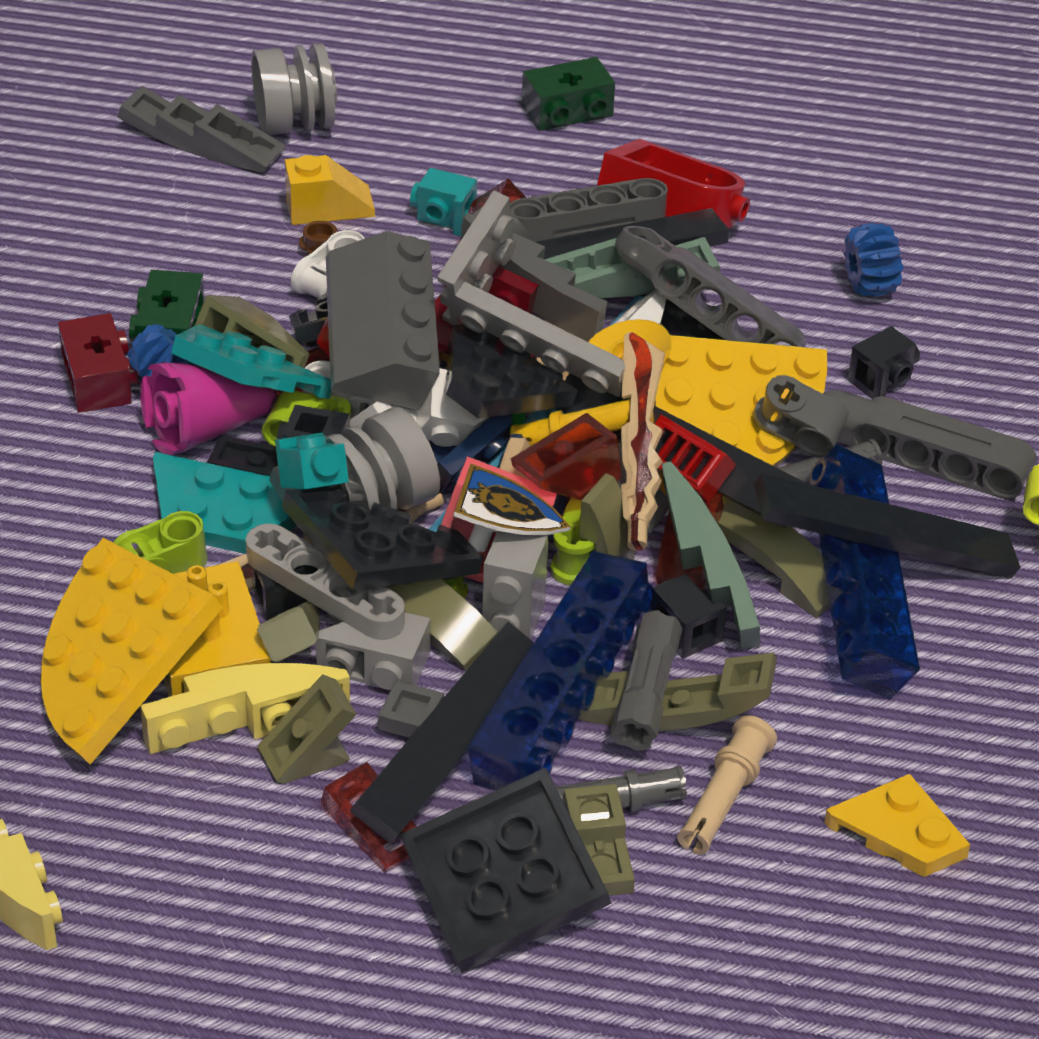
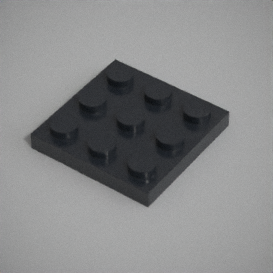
M547 768L400 834L461 973L612 904L600 875Z

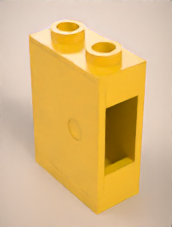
M239 561L205 568L196 565L190 567L187 571L173 573L213 594L224 608L164 677L169 697L184 693L183 677L234 666L271 663V658L257 631L260 623Z

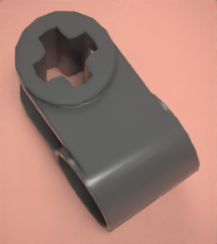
M778 375L767 384L765 397L761 398L755 405L753 416L754 421L763 431L799 447L807 454L825 457L833 453L848 419L849 411L844 403L837 398L825 395L799 382L794 377ZM789 389L785 399L781 398L784 390ZM774 412H778L779 414L775 421H771L770 419Z

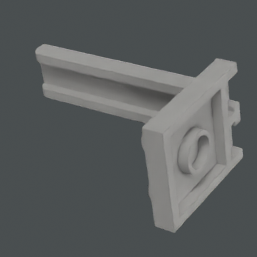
M493 190L437 277L439 282L446 285V288L444 287L440 293L441 303L448 306L442 315L443 320L452 325L463 323L475 332L481 333L486 331L500 338L502 343L513 351L522 353L525 350L541 358V361L548 368L559 373L567 371L581 378L586 386L596 392L605 393L607 391L620 397L625 371V363L621 358L488 293L493 282V273L499 264L503 266L507 264L516 245L512 235L514 219L511 218L510 198Z

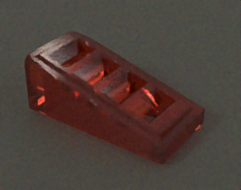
M366 762L325 786L321 803L342 829L386 873L410 857L404 844L388 853L383 847L388 841L380 835L376 837L369 826L350 812L353 806L349 801L363 794L378 776L369 763ZM411 820L401 833L417 826Z

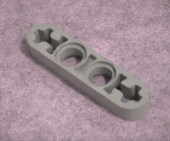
M276 524L258 525L247 534L246 557L249 565L255 570L368 637L379 640L391 639L399 635L404 629L405 603L397 593L385 586L373 587L369 590L357 589L355 590L356 593L349 597L335 596L331 592L336 588L351 587L313 544ZM302 565H311L318 569L315 573L309 575H301L293 571Z

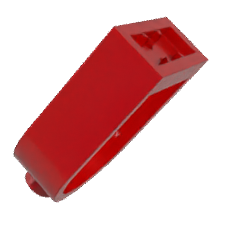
M642 139L634 140L604 152L597 186L641 178L662 181L668 189L666 217L713 208L729 229L735 225L736 221L742 222L747 216L750 199L742 196L745 181L727 169Z

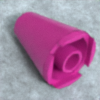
M168 362L151 364L148 369L153 371L151 376L143 377L141 383V407L146 428L155 427L159 439L152 440V442L161 453L168 455L181 454L266 415L275 399V391L272 388L240 384L199 365Z

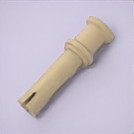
M744 715L739 717L732 727L733 737L728 746L722 747L715 756V774L686 824L677 835V839L684 849L688 850L695 836L698 835L697 839L699 841L692 853L699 855L707 853L711 847L712 840L742 787L753 783L760 773V760L765 753L771 752L777 743L775 730L761 718Z

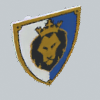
M470 463L453 516L475 524L468 542L478 552L486 551L493 532L497 533V531L521 535H551L570 530V525L556 509L536 493L514 480Z

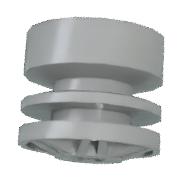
M323 43L311 44L309 62L305 48L302 45H296L293 51L292 65H287L284 53L280 47L253 50L251 58L252 84L261 131L270 136L291 133L294 114H299L303 128L306 131H312L315 124V112L321 129L333 128L335 123V106L337 104V89L334 71Z
M392 407L367 418L362 425V430L357 426H349L343 429L341 434H331L326 437V443H344L349 482L329 485L328 487L346 492L344 500L346 502L354 503L370 510L374 502L396 510L397 507L400 510H410L434 499L440 491V475L430 443L418 423L401 407Z

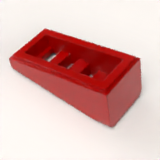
M661 414L654 424L662 429V435L665 431L670 432L671 435L657 453L662 463H666L665 458L679 439L682 440L684 443L670 461L678 469L692 448L697 450L682 471L678 470L698 495L709 503L736 466L735 462L723 451ZM650 430L634 451L639 458L647 463L648 447L652 439ZM704 457H708L709 461L696 479L691 477ZM662 464L658 467V470L661 471V472H662Z

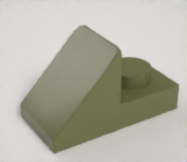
M322 674L259 743L258 748L277 782L285 784L343 765L350 760L337 735L357 714L336 679Z

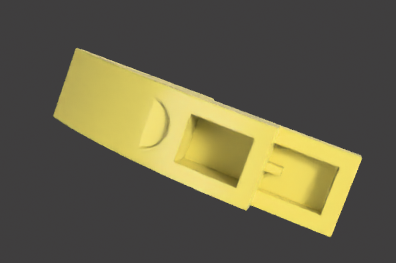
M298 663L241 665L183 677L184 693L140 706L143 739L150 754L170 748H177L214 735L228 733L248 726L254 740L269 734L322 674L336 679L350 702V676L345 669Z
M0 819V920L19 935L45 950L56 948L57 941L54 925L62 923L63 918L54 890L45 893L42 884L47 882V876L39 851L29 853L22 833L9 836L3 819Z

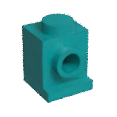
M430 167L421 182H415L410 194V206L417 208V220L453 229V235L461 236L463 217L467 213L473 214L476 211L477 179Z
M323 433L275 439L281 488L311 489L349 482L344 443H326V436Z

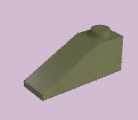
M206 295L195 326L202 324L223 334L227 331L243 334L252 339L251 346L258 349L260 346H266L281 350L287 354L285 360L303 368L305 367L310 354L271 315L241 297Z

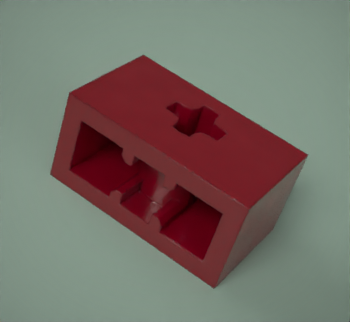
M107 313L58 322L61 357L78 413L132 404L130 385L138 384L137 371L131 367L129 358H125L129 352L124 329L116 330L112 314Z

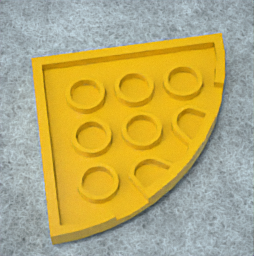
M669 335L672 343L671 352L662 368L654 406L776 468L781 465L797 446L759 428L754 421V407L761 398L765 397L767 384L778 375L794 377L799 382L824 393L827 376V349ZM789 389L784 390L781 398L785 399ZM775 411L770 420L775 421L779 413ZM657 469L662 481L659 489L666 495L663 473Z
M102 538L97 546L85 554L82 566L63 595L53 617L43 650L41 667L42 698L47 716L58 735L78 756L91 765L224 606L213 594Z

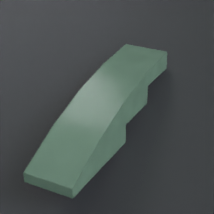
M705 237L676 245V247L689 250L720 272V265ZM616 238L545 259L575 273L574 287L598 298L638 296L650 294L656 290L651 280L619 257L615 249ZM676 264L665 265V272L671 279H685V273L680 266Z
M672 462L662 463L664 488L683 570L702 566L708 595L712 603L722 601L726 606L732 607L741 650L761 646L760 625L748 586L724 533L702 498Z

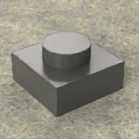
M396 680L378 715V729L410 738L444 698V693Z

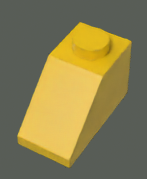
M304 155L299 158L285 159L286 202L292 225L306 224L313 221H337L375 217V208L369 185L327 155Z

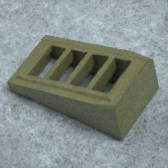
M306 601L258 625L257 631L272 661H281L317 642L319 638L318 606Z

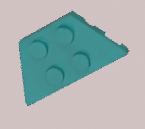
M197 324L175 336L171 354L240 384L267 387L291 393L294 392L296 386L313 393L317 397L330 399L332 393L331 379L285 360L287 354L281 350L266 346H260L258 349L251 346L252 339L248 336L229 331L223 334L202 324Z
M158 452L154 453L153 466L161 519L178 511H190L197 514L202 519L204 525L206 546L246 554V536L254 527L263 524H276L290 531L297 526L283 510V501L270 483V476Z

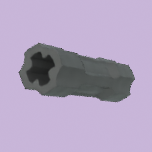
M659 610L644 613L641 623L637 625L631 648L632 659L622 699L617 705L611 729V735L618 745L628 746L634 751L650 749L653 739L658 736L664 710L662 706L671 664L677 654L682 633V627L677 618L665 615Z

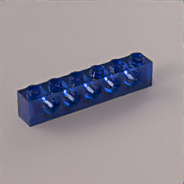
M838 444L824 458L819 459L811 469L809 481L813 486L889 504L882 465ZM819 534L841 679L891 699L920 671L899 552Z
M592 551L467 747L473 785L498 790L544 768H547L550 775L555 756L561 746L567 745L573 736L575 723L581 715V710L588 711L593 703L599 676L607 678L614 667L615 657L622 645L629 644L636 622L641 614L647 613L651 607L653 585L649 584L646 562Z

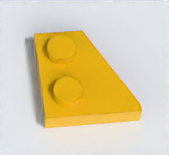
M910 774L826 809L824 823L828 828L835 832H838L842 826L867 838L866 848L882 856L895 858L903 867L923 877L968 858L970 843Z

